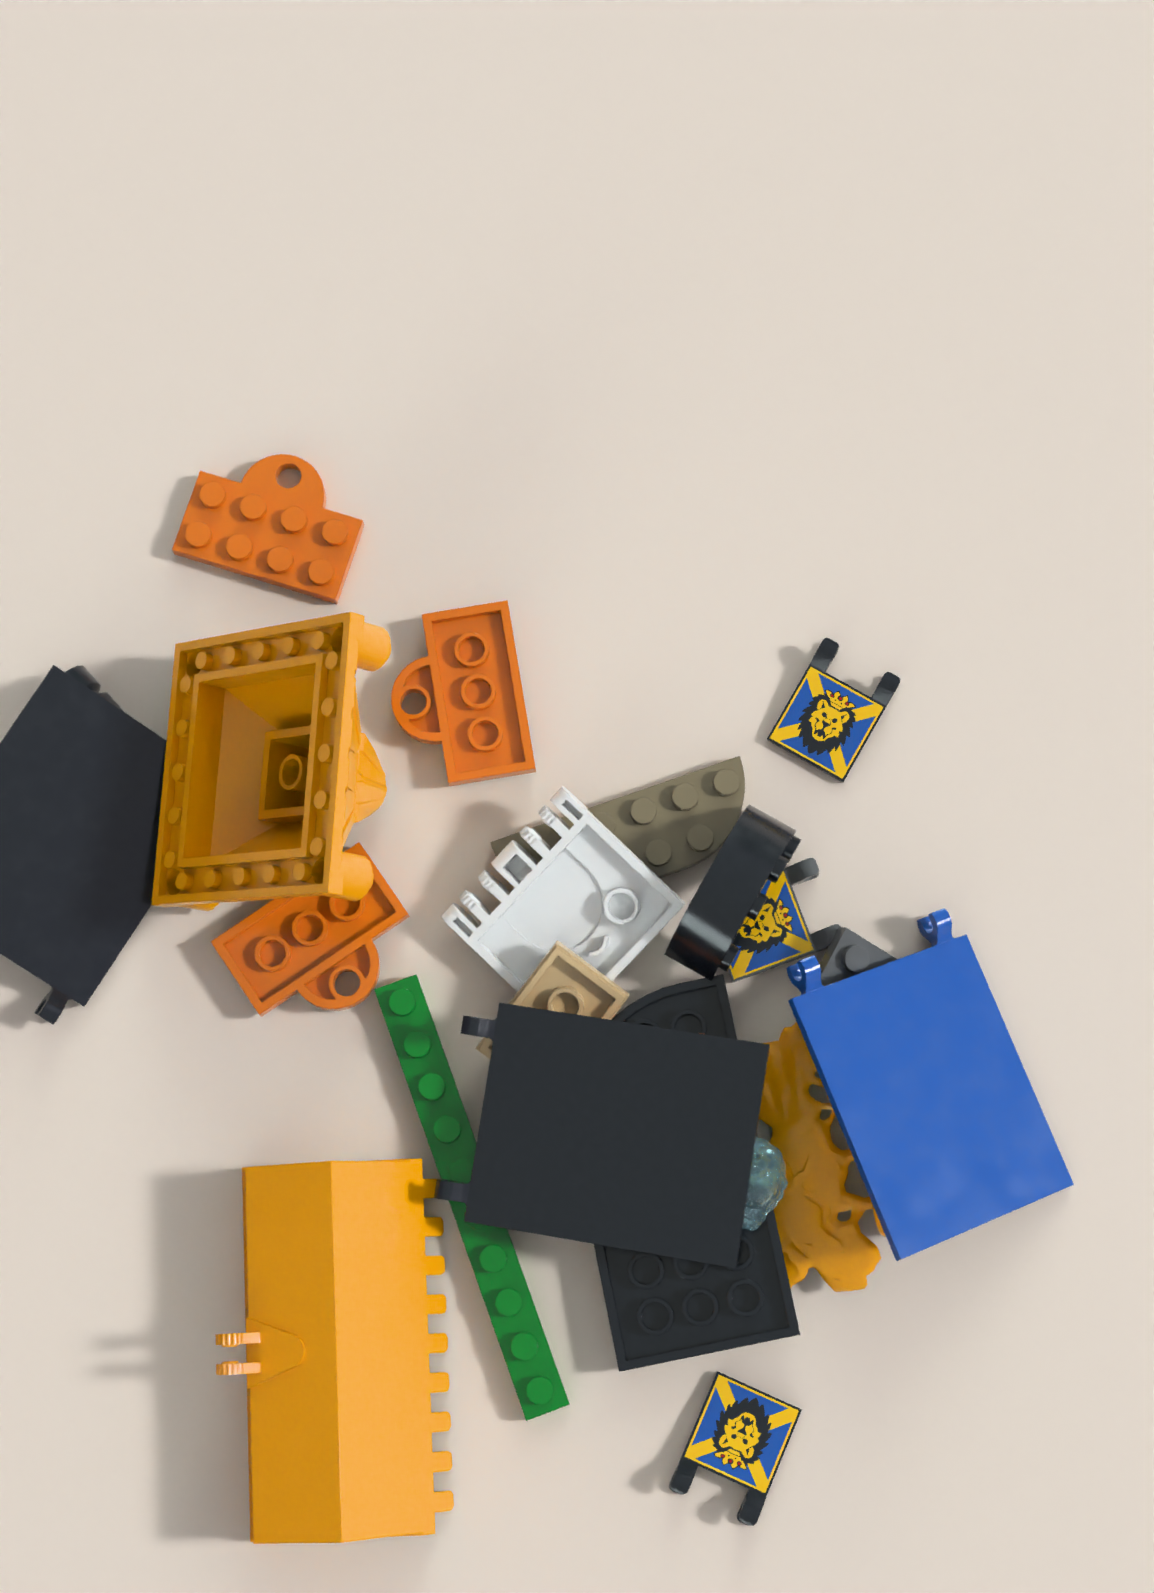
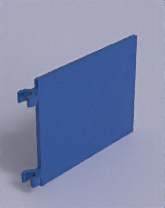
M945 908L917 920L920 933L932 944V947L827 986H823L821 983V968L814 955L799 960L797 964L786 968L791 983L801 992L800 996L788 1000L896 1261L1074 1185L967 934L957 938L952 937V921Z

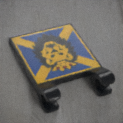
M825 638L767 740L843 783L898 688L900 678L891 672H886L872 697L867 696L826 673L838 652L839 644L830 638Z
M717 1371L669 1483V1488L678 1494H686L691 1486L696 1470L700 1466L748 1488L738 1511L737 1520L748 1526H754L758 1521L766 1496L802 1409Z

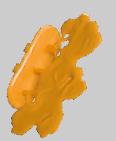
M796 1022L793 1026L785 1027L782 1030L779 1041L763 1043L769 1044L770 1049L759 1120H762L772 1128V1138L770 1141L759 1144L790 1289L806 1277L809 1268H815L823 1280L835 1292L865 1289L867 1286L866 1276L875 1270L877 1263L881 1259L878 1247L861 1233L858 1224L866 1210L873 1209L878 1231L882 1236L886 1237L870 1197L863 1198L846 1192L844 1184L849 1172L848 1166L851 1161H854L850 1149L841 1150L831 1140L830 1126L836 1117L831 1103H821L809 1094L810 1085L814 1084L823 1088L824 1086L821 1079L815 1076L817 1069ZM822 1109H829L832 1112L831 1115L825 1120L819 1119ZM851 1210V1217L847 1221L841 1222L837 1219L838 1213Z

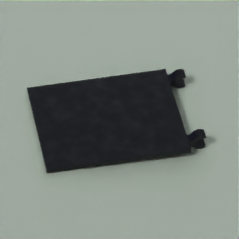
M52 665L0 742V954L51 986L50 992L44 997L34 1012L51 1024L57 1021L69 999H73L85 1007L152 904L166 752L165 739L55 665Z
M499 1003L497 1018L494 1020L463 1015L460 1034L490 1038L493 1041L471 1181L467 1184L446 1179L437 1180L434 1198L465 1203V1222L737 1268L769 1056V1044Z

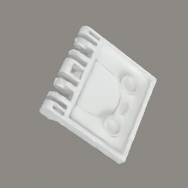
M563 786L550 801L574 825L570 828L553 810L545 805L538 812L542 821L562 837L551 849L542 839V836L528 826H525L519 832L520 836L543 857L540 862L537 863L520 844L512 840L491 864L514 889L509 892L500 881L485 870L478 876L481 885L501 902L491 913L475 894L466 890L459 896L462 904L482 922L480 926L456 903H453L441 915L446 924L517 992L557 940L613 981L686 904L608 830L583 803Z

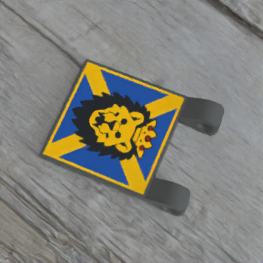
M814 858L802 860L785 868L776 884L770 880L766 882L761 891L762 894L768 896L755 921L749 917L746 918L733 942V945L740 948L728 969L733 983L815 952L828 949L838 928L841 926L834 924L810 934L792 888L793 885L815 879L819 876V868Z

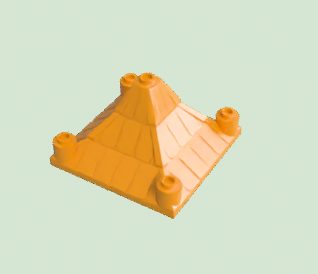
M347 612L175 644L151 905L210 911L220 902L321 895L358 901L368 893L374 878L370 861L365 856L342 852V849L353 824L365 819L378 810L384 802L387 792L386 776L376 752L366 735L361 733L356 678L354 677L357 668L374 672L380 669L388 660L391 653L389 634L383 627L364 622L365 616Z

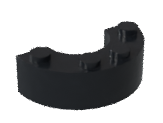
M749 804L705 875L664 955L712 981L719 968L727 972L740 949L733 945V942L747 917L755 921L768 896L761 893L763 887L768 880L776 884L801 842V839L794 836L796 830Z

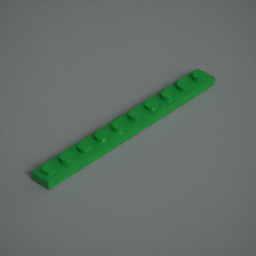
M413 975L374 989L441 1180L446 1179L468 1184L471 1181L477 1142L418 976ZM449 1201L526 1421L570 1405L508 1229L465 1222L466 1204Z

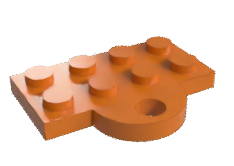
M277 454L256 462L246 472L241 483L200 471L172 551L175 555L337 604L364 528V522L361 519L325 509L326 493L323 482L315 468L299 457ZM286 469H295L301 473L299 483L292 488H284L278 484L280 473Z
M508 600L422 614L428 656L417 659L407 665L396 678L392 688L391 705L399 726L407 735L419 742L431 745L442 744L449 786L536 772ZM411 693H419L426 698L424 710L414 715L406 713L402 709L403 699Z
M360 842L345 852L365 856L372 866L373 884L361 900L350 901L322 895L273 899L211 941L261 1017L298 992L309 1003L318 1008L329 1011H341L360 1004L374 990L380 974V957L373 941L410 916ZM344 972H353L360 979L358 990L350 996H342L335 989L337 977Z

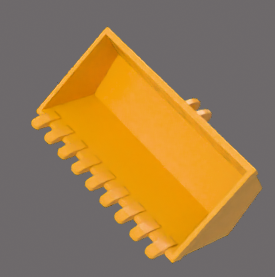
M422 1159L322 1161L242 1167L246 1333L215 1334L216 1345H221L222 1347H236L239 1344H246V1362L224 1361L221 1364H216V1375L247 1374L250 1542H253V1544L344 1543L383 1537L435 1534V1512L451 1511L453 1509V1493L451 1491H434L433 1472L449 1471L452 1468L451 1452H432V1433L449 1431L451 1417L447 1411L431 1412L430 1393L448 1391L449 1375L446 1372L430 1373L429 1353L446 1352L448 1349V1337L445 1333L428 1334V1314L445 1313L446 1297L443 1294L427 1295L426 1275L444 1274L445 1259L441 1255L426 1256L425 1237L442 1236L444 1225L441 1217H424V1199L434 1198L436 1181L440 1179H423Z

